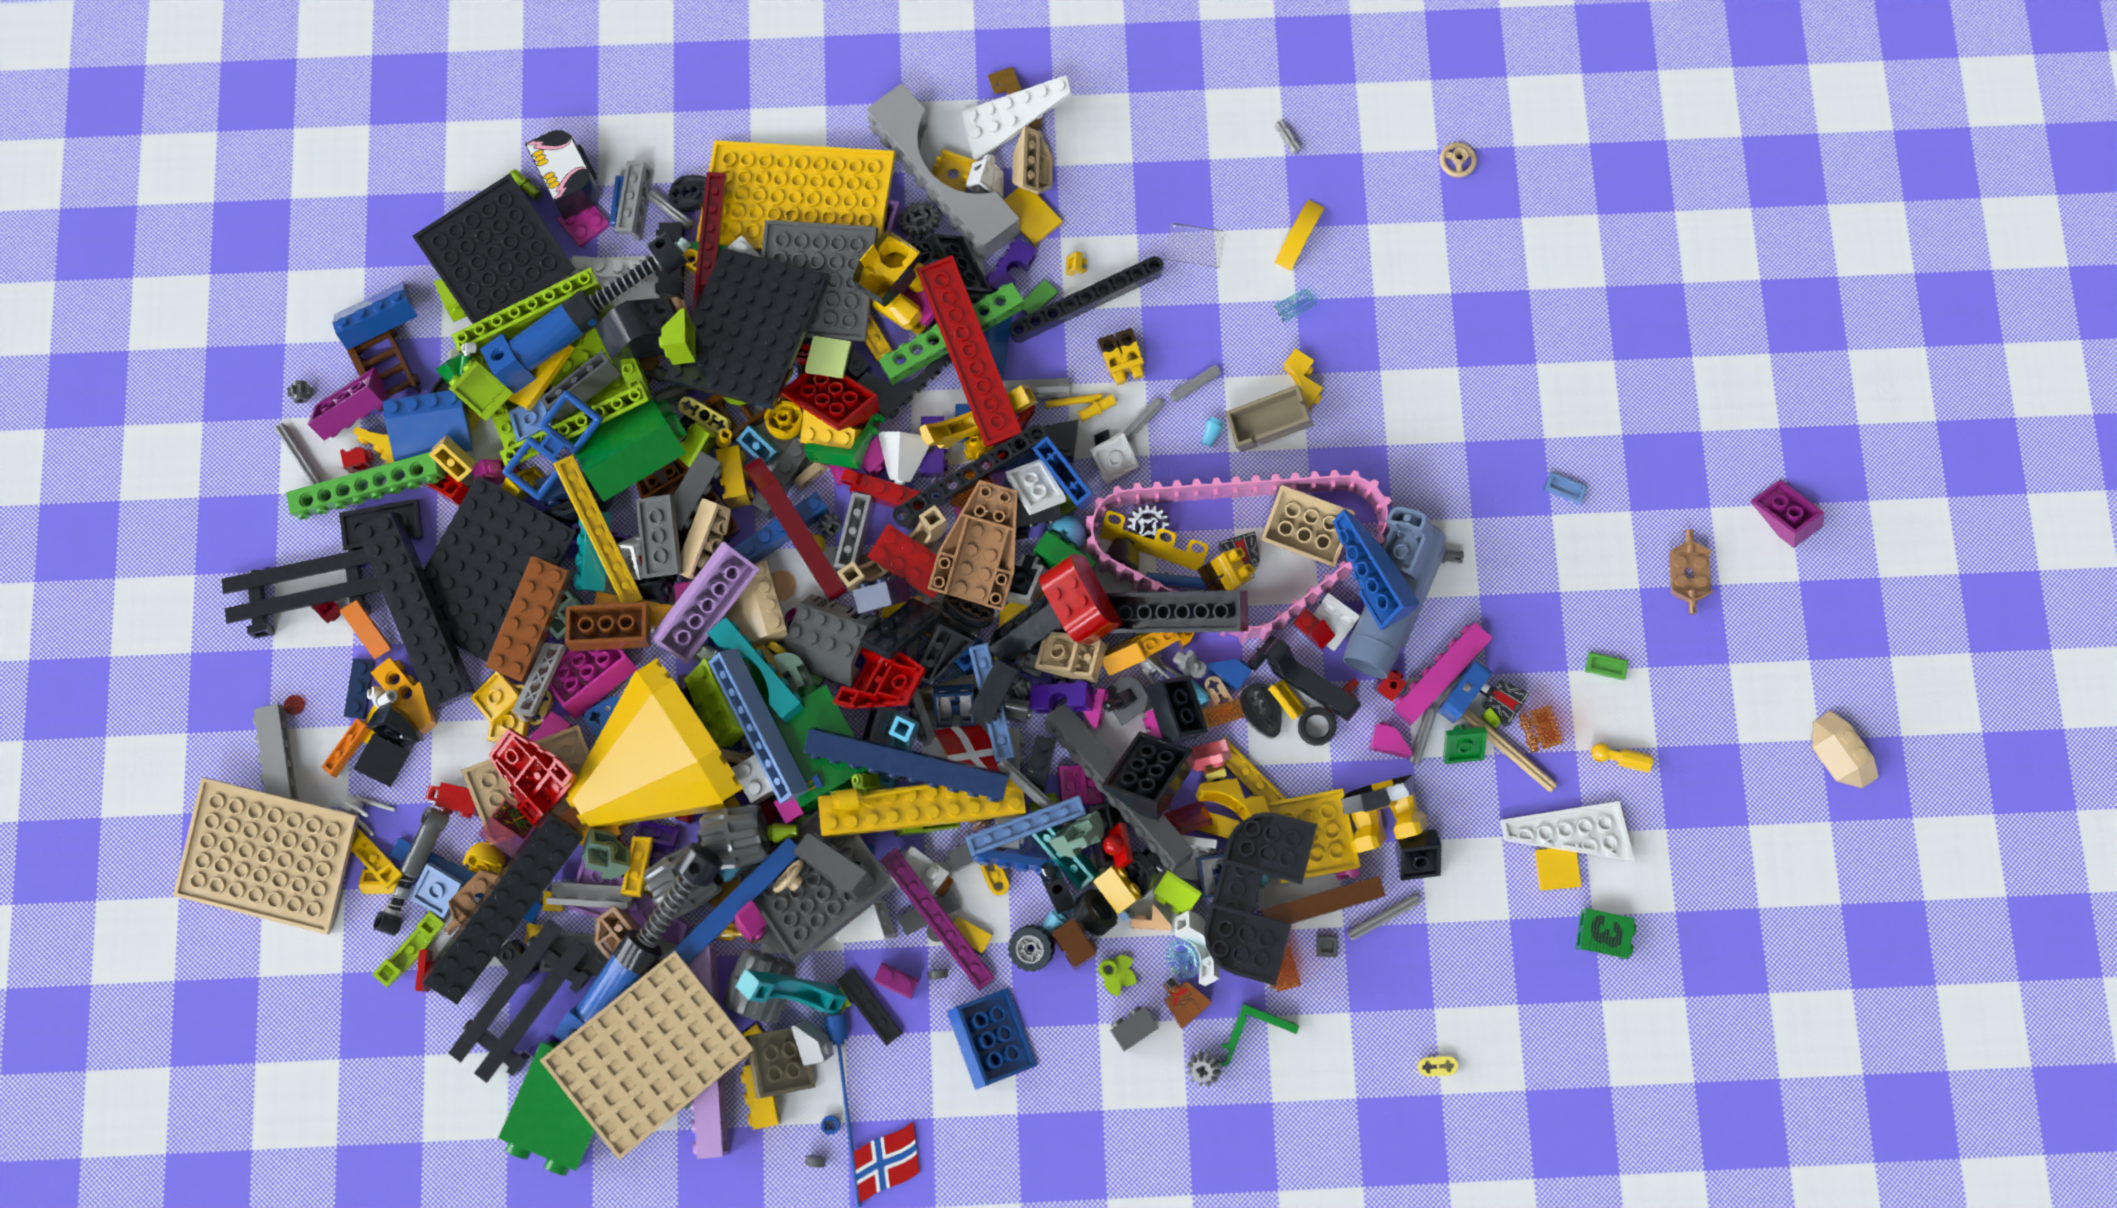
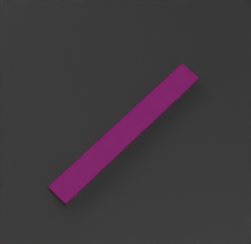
M895 848L880 860L977 990L982 989L994 979V976L898 849Z

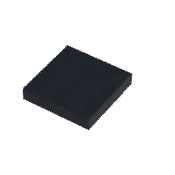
M373 733L353 769L391 787L410 751Z

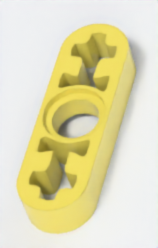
M683 397L679 401V410L683 414L712 431L720 432L719 425L712 422L714 419L719 422L724 420L725 428L730 430L731 422L727 417L695 398ZM691 401L690 405L698 409L696 411L693 409L686 410L685 402ZM702 410H707L710 414L709 419L706 421L700 418Z

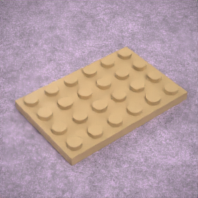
M579 725L534 741L537 745L562 759L576 776L589 755V750ZM491 758L462 769V774L490 844L494 845L517 836L515 832L493 818L505 801L518 809L516 805L519 803L514 794L509 793L507 781L504 776L500 777ZM568 794L551 810L559 817L570 806L565 799L569 796ZM536 823L535 825H533V827L531 828V830L534 829L538 823Z

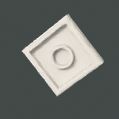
M1123 432L1089 450L1106 485L1139 467L1137 459Z

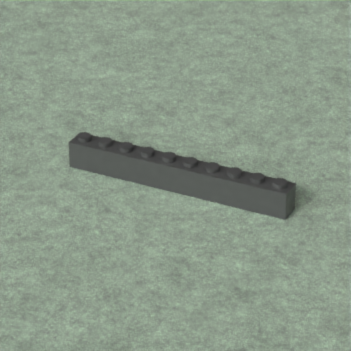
M1064 703L1048 713L1045 720L1047 731L1057 738L1059 745L1070 753L1072 760L1082 767L1084 774L1095 782L1097 789L1108 797L1110 804L1120 811L1122 818L1133 826L1135 833L1145 840L1148 848L1153 853L1158 855L1164 867L1169 868L1173 873L1191 860L1194 849L1163 814L1158 821L1139 815L1102 789L1101 785L1117 764V761L1078 716L1067 707V704Z

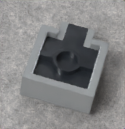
M1022 554L1019 562L1015 560V573L1007 597L1008 602L1029 606L1038 600L1042 590L1039 577L1047 571L1040 557Z

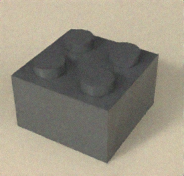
M1138 1006L1128 1013L1130 1017L1125 1021L1121 1017L1111 1024L1113 1029L1110 1032L1123 1052L1159 1028L1146 1007L1141 1009Z

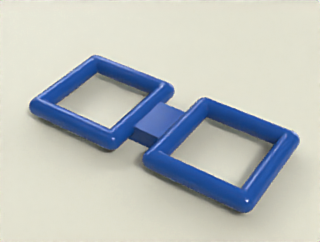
M565 390L538 425L540 429L547 433V436L541 443L533 437H528L502 471L503 474L536 500H541L559 478L556 469H554L539 490H536L515 474L513 469L530 447H533L552 463L561 460L558 455L564 447L571 453L577 454L601 424L603 417L570 391ZM567 400L593 419L575 444L548 425Z

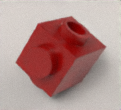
M1394 669L1393 672L1390 671L1388 678L1380 679L1373 689L1393 702L1407 682L1403 680L1404 676Z

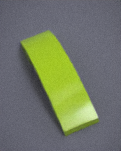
M429 911L415 926L417 929L389 959L384 960L372 975L386 988H389L418 960L419 950L428 949L445 926V923Z

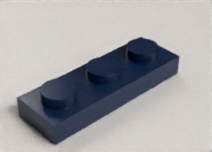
M353 658L344 717L366 719L369 702L367 691L371 689L373 675L370 672L374 670V660Z

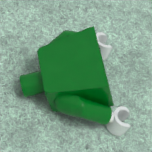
M464 343L461 349L464 355L460 354L457 348L450 349L447 353L448 360L436 368L437 372L449 386V381L456 374L460 376L464 372L462 368L471 360L470 353L476 352L475 343Z

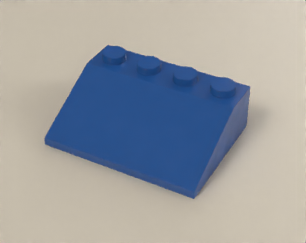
M402 282L334 314L332 324L337 337L345 348L349 350L418 316L406 283Z
M451 390L383 401L384 420L394 462L431 452L433 446L446 435L465 452L473 451L468 405Z
M1009 988L946 1011L975 1090L1037 1066Z

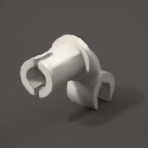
M372 686V690L368 689L367 698L371 699L377 708L393 703L398 698L394 690H387L384 693L382 687Z

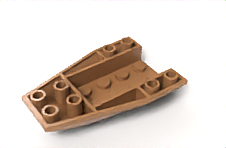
M982 480L978 481L938 551L927 589L1004 611L1015 573L1017 490Z

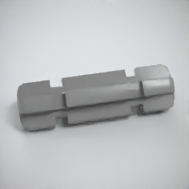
M1280 120L1275 124L1276 130L1280 132V136L1286 145L1290 146L1289 149L1293 154L1301 150L1298 141H1295L1296 138L1289 127H1286L1285 121Z

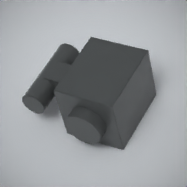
M1010 697L1007 703H1004L1003 708L1006 720L1026 724L1027 719H1031L1033 711L1030 709V701Z

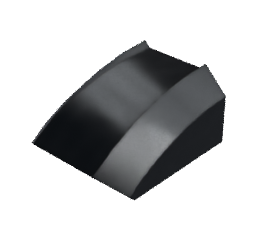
M393 703L380 706L373 713L366 728L400 747L424 741L414 722Z

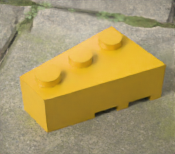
M803 410L800 443L852 449L851 447L863 430L853 426L837 431L806 410Z
M739 445L717 449V461L722 463L721 468L723 469L720 482L721 486H723L724 494L722 495L726 505L730 509L752 505L751 498H754L752 486H748L747 480H750V477L743 468L744 462H747L745 451H741Z

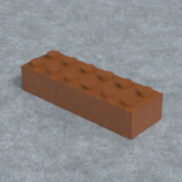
M531 556L485 667L520 682L527 681L572 579L573 571L540 557Z

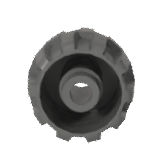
M759 805L727 807L704 814L700 818L701 829H699V835L702 837L700 844L714 852L722 860L723 866L720 870L745 867L765 861L770 856L771 841L768 840L767 835L768 823Z
M688 846L665 856L646 870L644 874V880L648 884L646 888L652 893V900L657 906L659 902H663V896L668 895L667 890L672 889V883L677 882L676 878L681 876V873L676 868V863ZM718 873L709 886L698 885V887L692 889L693 894L689 893V900H684V907L680 906V913H675V919L698 909L722 891V883Z
M743 949L730 976L724 1005L727 1009L750 1019L766 1023H776L788 999L774 998L767 1000L765 1003L749 1001L736 988V985L745 968L794 977L796 967L793 963L780 957H773L769 953L765 952L763 954L758 950Z

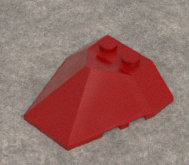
M863 647L861 653L867 661L853 687L841 686L833 701V704L849 709L908 705L926 670L902 652L892 660H888Z
M511 728L506 730L488 754L500 777L504 776L507 781L509 793H513L519 803L516 805L517 808L532 825L538 823L548 810H553L577 781L575 773L562 759Z

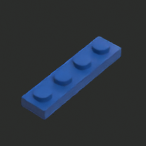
M988 850L972 856L971 861H977L979 865L995 864L998 868L1007 869L1013 867L1020 872L1031 870L1036 871V874L1039 875L1042 873L1040 868L1042 864L1052 862L1053 866H1055L1054 860Z

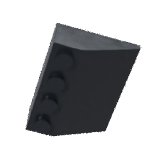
M1139 731L1101 785L1102 789L1139 815L1158 821L1194 767L1193 749Z

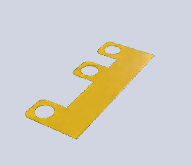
M1110 510L1106 512L1100 538L1113 542L1115 538L1124 539L1126 537L1134 542L1133 546L1140 552L1194 571L1203 566L1209 548L1206 543L1191 539L1186 551L1173 547L1177 537L1174 532L1159 528L1155 539L1152 540L1123 530L1124 515ZM1117 515L1121 522L1113 524L1109 521V516ZM1166 532L1171 535L1172 540L1165 542L1160 539V534ZM1195 543L1203 546L1204 551L1201 553L1194 552L1192 545Z

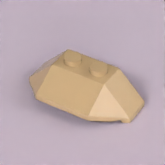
M1024 126L1013 152L1012 183L1020 188L1039 194L1052 188L1053 157L1047 144L1042 139V133Z
M1831 711L1813 721L1812 749L1836 782L1862 789L1879 778L1873 755L1849 723Z

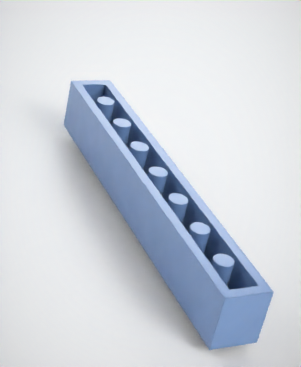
M738 649L719 652L708 663L779 803L782 804L798 799L809 788Z

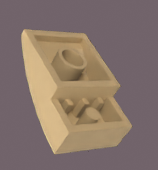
M1050 632V635L1041 642L1035 668L1066 678L1097 683L1107 646L1102 640H1097L1091 645L1078 644L1067 633Z

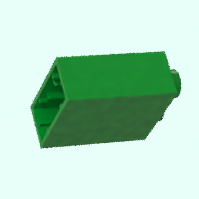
M651 397L650 401L599 425L575 456L583 472L604 502L686 454L678 440L685 437L687 433L666 399L655 403ZM582 434L570 439L569 441L575 444V442L579 439V437Z
M817 684L808 685L797 692L803 699L800 703L804 709L786 724L771 707L768 708L805 782L807 783L813 780V776L819 775L824 785L819 789L814 788L796 799L800 808L806 814L819 808V796L834 794L830 793V791L853 788L852 777L854 774L871 773L865 767L860 766V769L848 767V763L840 762V764L828 762V758L813 759L808 757L809 754L803 753L808 730L811 727L856 737L839 706L833 704L834 697L828 687L825 685L819 688ZM815 783L808 784V788L815 786Z
M548 1038L540 1043L498 1138L508 1142L505 1148L507 1153L521 1159H529L532 1152L546 1158L543 1166L545 1169L558 1175L567 1176L570 1169L577 1171L584 1164L597 1132L541 1063L540 1060L561 1044Z

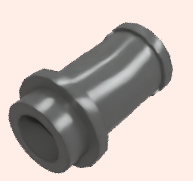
M1446 549L1441 563L1456 562L1462 564L1464 552Z

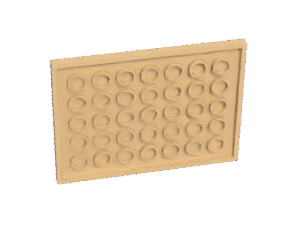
M201 777L173 896L326 935L331 934L359 815L216 779Z

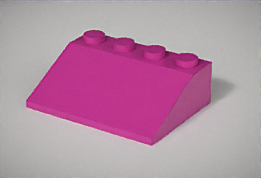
M568 649L564 652L548 687L562 707L576 719L638 670V668L623 649L570 651Z

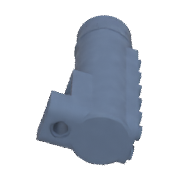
M1401 506L1393 508L1387 517L1386 523L1390 531L1382 548L1399 569L1420 605L1409 616L1384 630H1380L1365 605L1342 658L1353 669L1380 679L1388 678L1399 655L1400 648H1405L1446 552L1445 542L1447 538L1444 532L1432 525L1423 512Z

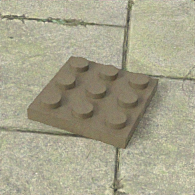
M792 1028L746 1036V1039L754 1048L749 1053L756 1099L816 1087L812 1064L803 1066Z

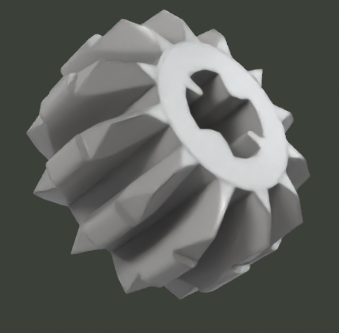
M1199 1051L1197 1056L1192 1055L1190 1057L1191 1061L1187 1063V1067L1190 1070H1188L1187 1075H1193L1191 1082L1197 1080L1199 1081V1087L1203 1083L1209 1087L1212 1082L1216 1083L1218 1081L1217 1076L1222 1074V1071L1218 1068L1222 1064L1215 1062L1217 1055L1211 1058L1210 1051H1207L1205 1055L1202 1051Z

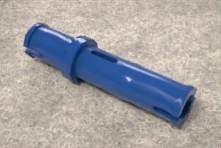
M1146 572V577L1156 582H1161L1165 587L1175 586L1202 590L1205 588V583L1201 577L1168 574V572Z

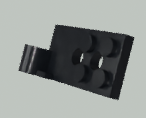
M931 234L929 241L940 260L953 255L971 303L976 304L978 302L977 293L992 294L993 291L961 236Z

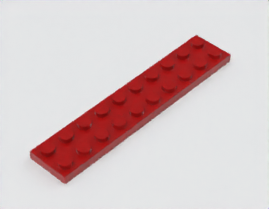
M953 255L917 268L918 276L985 447L988 448L1015 437L1022 432Z

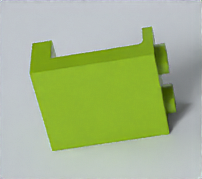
M476 359L473 362L470 360L462 368L464 372L460 376L456 374L449 381L450 386L448 388L484 421H487L513 393Z

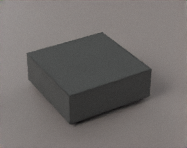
M1316 936V957H1337V936Z

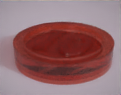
M297 695L289 696L284 702L285 711L291 715H298L305 708L303 698Z

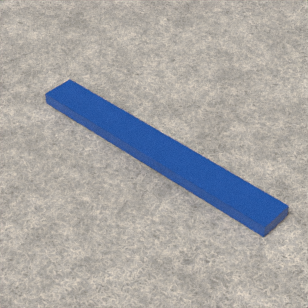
M398 838L390 857L404 863L412 844ZM433 853L430 854L427 863L431 862L463 881V886L476 874ZM477 893L475 897L481 899L484 894ZM535 902L523 919L535 923L543 905Z
M787 838L667 956L676 950L687 965L693 962L735 920V914L750 900L754 902L798 858L793 853L797 846Z

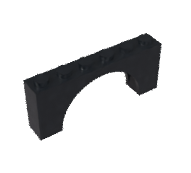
M935 318L930 323V325L926 327L927 331L931 330V328L935 324H937ZM932 340V345L937 344L939 340ZM949 353L930 363L926 370L918 377L903 383L892 385L890 382L874 377L868 371L856 382L878 395L879 411L877 413L883 415L886 421L888 418L893 419L900 412L898 409L902 405L907 406L913 400L911 396L916 392L921 393L927 387L925 383L930 379L932 381L935 380L941 373L939 370L944 366L946 368L950 366L952 360Z

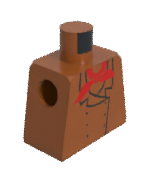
M1171 977L1163 984V987L1170 994L1164 999V1002L1180 1029H1183L1211 1004L1210 1000L1187 981L1179 986Z

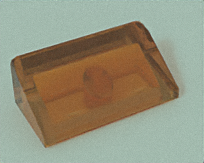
M1240 698L1201 709L1207 728L1244 718Z

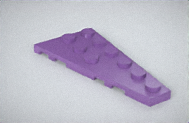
M582 859L575 883L622 886L624 876L603 879L601 878V872L586 869L585 860ZM643 891L642 897H634V906L632 908L622 910L629 913L641 928H645V922L650 921L649 916L654 915V909L659 907L653 902L652 897ZM567 905V909L598 918V916L610 909ZM677 918L670 920L671 926H666V932H662L661 937L662 940L679 945L685 939L689 925L682 919Z

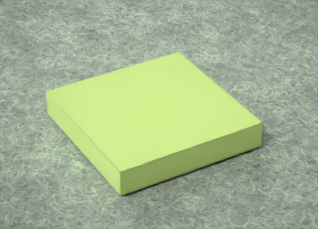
M813 336L805 372L844 378L852 346L851 341Z

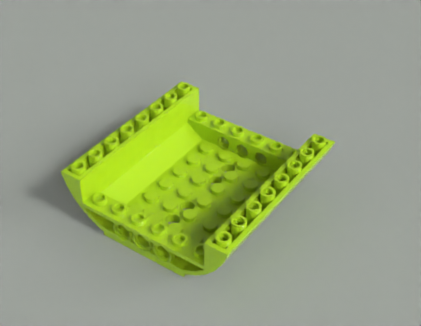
M590 267L451 334L458 352L463 355L462 345L464 343H475L476 352L470 353L471 361L473 362L476 359L493 375L480 350L482 347L501 334L509 340L580 289L586 292L587 295H596L595 291H601L603 285ZM609 303L605 305L606 310L601 308L603 318L615 307L613 303L612 305ZM596 328L570 344L575 350L550 383L551 389L602 350L621 375L585 402V404L603 417L601 424L651 400L648 379L639 359L611 360ZM506 400L491 416L504 447V450L500 451V455L505 466L526 441V439L518 443L516 441L508 412L519 407V405L509 400ZM577 408L561 422H558L554 417L552 419L554 425L551 427L570 440L582 434L593 419ZM541 431L531 437L541 443L547 436V433ZM530 447L518 464L541 453Z

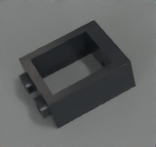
M886 706L871 707L862 739L889 745L892 735L885 729L886 726L891 729L899 710Z

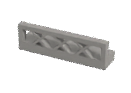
M627 161L615 225V232L618 234H631L636 240H642L649 201L647 194L651 190L654 173L644 161Z
M1069 378L1002 380L1007 393L1020 385H1029L1036 400L1070 397Z
M544 643L512 710L522 721L529 722L531 717L535 716L566 650L564 645Z
M552 882L551 897L546 898V904L611 908L615 905L620 909H629L634 906V897L622 896L620 894L622 886Z

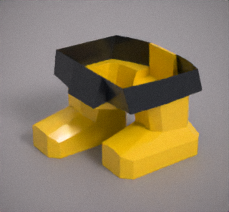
M889 230L880 236L859 260L853 276V282L859 291L873 299L875 310L905 330L913 329L922 318V310L917 304L904 296L903 293L907 288L914 292L924 290L916 270L924 266L919 263L923 255L907 241Z
M1413 774L1349 791L1342 798L1344 815L1351 813L1357 827L1351 841L1354 853L1378 848L1386 840L1387 835L1381 814V809L1390 807L1396 819L1393 829L1396 839L1420 834L1427 827L1426 814L1418 810L1415 796L1416 784Z

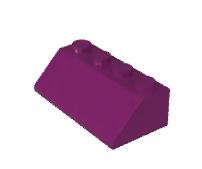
M375 367L315 404L308 425L324 441L329 437H336L342 429L350 428L356 420L366 418L372 410H378L383 407V401H385L387 392Z

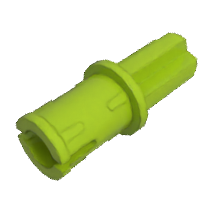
M517 169L509 172L521 190L525 191L533 200H538L541 197L542 191L531 183L530 178L523 176Z

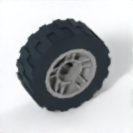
M1036 924L1025 925L1018 929L1009 940L1008 950L1012 963L1017 965V968L1023 969L1026 972H1035L1042 969L1052 960V956L1055 953L1053 936L1049 934L1047 929L1040 925L1036 926ZM1030 945H1033L1035 950L1029 951L1028 948H1030Z

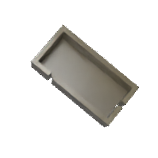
M1295 385L1226 411V417L1236 448L1244 452L1257 447L1258 442L1263 445L1314 426L1301 387Z

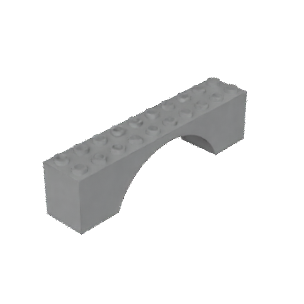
M903 83L867 108V119L872 133L879 135L880 141L885 148L889 147L891 151H895V160L902 162L906 173L913 175L917 186L920 189L924 188L929 200L936 202L940 213L943 216L947 215L951 226L955 230L958 228L963 240L966 243L970 242L974 253L978 257L981 256L984 260L988 259L1020 235L1019 218L996 191L974 194L955 190L939 181L929 171L920 155L921 141L928 127L926 110Z

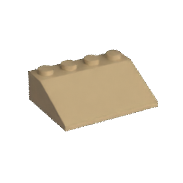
M1281 485L1261 540L1335 567L1343 545L1340 543L1333 520L1343 509L1347 508ZM1347 509L1353 516L1355 515V511Z
M767 561L754 564L759 568V571L721 619L723 620L726 617L729 622L734 620L740 627L738 632L742 636L746 634L753 642L750 645L752 648L762 645L766 646L770 641L775 643L783 641L785 636L788 635Z

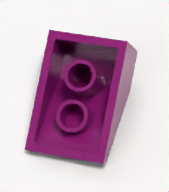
M1782 480L1777 481L1751 500L1752 505L1775 533L1793 548L1823 527L1825 512Z

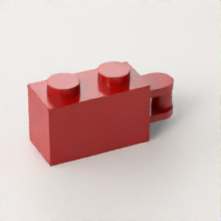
M441 782L440 787L428 786L425 799L435 801L434 806L441 808V811L452 814L453 811L460 812L459 816L469 819L472 818V815L479 817L468 788ZM436 790H437V791H438L437 798H434L435 793H436Z

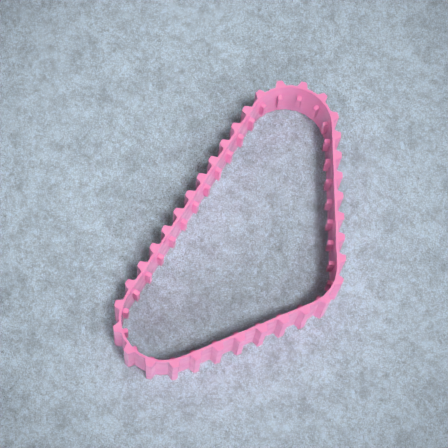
M1332 470L1329 476L1322 477L1319 476L1317 471H1312L1310 477L1300 478L1298 473L1295 472L1292 473L1290 479H1280L1278 474H1273L1271 480H1260L1258 475H1253L1251 481L1241 482L1238 476H1234L1230 483H1221L1218 477L1213 478L1212 484H1201L1199 479H1194L1192 485L1184 486L1181 485L1179 480H1174L1173 485L1168 487H1162L1160 481L1154 482L1152 488H1142L1140 483H1135L1133 489L1126 490L1115 486L1113 494L1108 495L1105 499L1098 497L1095 500L1094 515L1087 516L1086 535L1090 536L1087 539V553L1095 556L1099 562V571L1101 573L1109 571L1114 574L1115 582L1119 584L1123 580L1133 584L1132 591L1138 592L1140 589L1147 592H1178L1163 586L1159 581L1156 582L1144 576L1141 572L1138 573L1126 567L1124 563L1121 564L1110 558V555H1106L1100 549V541L1095 540L1093 532H1098L1099 523L1097 522L1101 516L1104 517L1108 510L1125 504L1197 501L1200 499L1255 497L1261 495L1274 496L1278 494L1281 485L1303 493L1348 491L1363 497L1373 507V511L1378 519L1375 529L1378 530V535L1375 539L1382 546L1385 541L1384 536L1390 529L1386 520L1391 499L1382 495L1377 488L1379 482L1376 479L1369 482L1361 478L1359 472L1353 470L1351 475H1339L1337 470ZM1342 561L1337 571L1331 575L1327 573L1323 578V582L1315 588L1311 586L1303 598L1299 601L1294 599L1289 609L1284 613L1279 611L1275 616V620L1268 624L1263 622L1260 626L1248 625V631L1219 632V635L1225 637L1229 633L1232 636L1238 637L1239 642L1245 644L1248 638L1259 637L1262 641L1267 640L1273 629L1276 628L1282 631L1286 627L1290 616L1298 618L1303 612L1306 603L1313 606L1318 601L1322 591L1326 593L1331 592L1338 578L1343 581L1346 580L1353 570L1351 562L1345 563Z

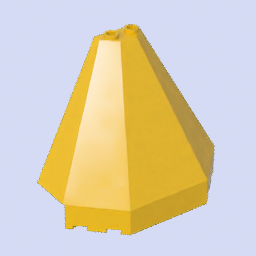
M656 658L634 672L576 776V783L568 791L567 794L569 796L565 799L571 808H577L579 813L576 816L581 824L587 823L592 828L717 811L726 808L723 801L743 789V787L675 681L670 677L659 659Z

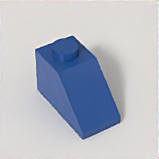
M1237 659L1210 662L1206 665L1208 673L1220 678L1225 685L1236 693L1252 672L1248 663L1243 660L1238 661Z

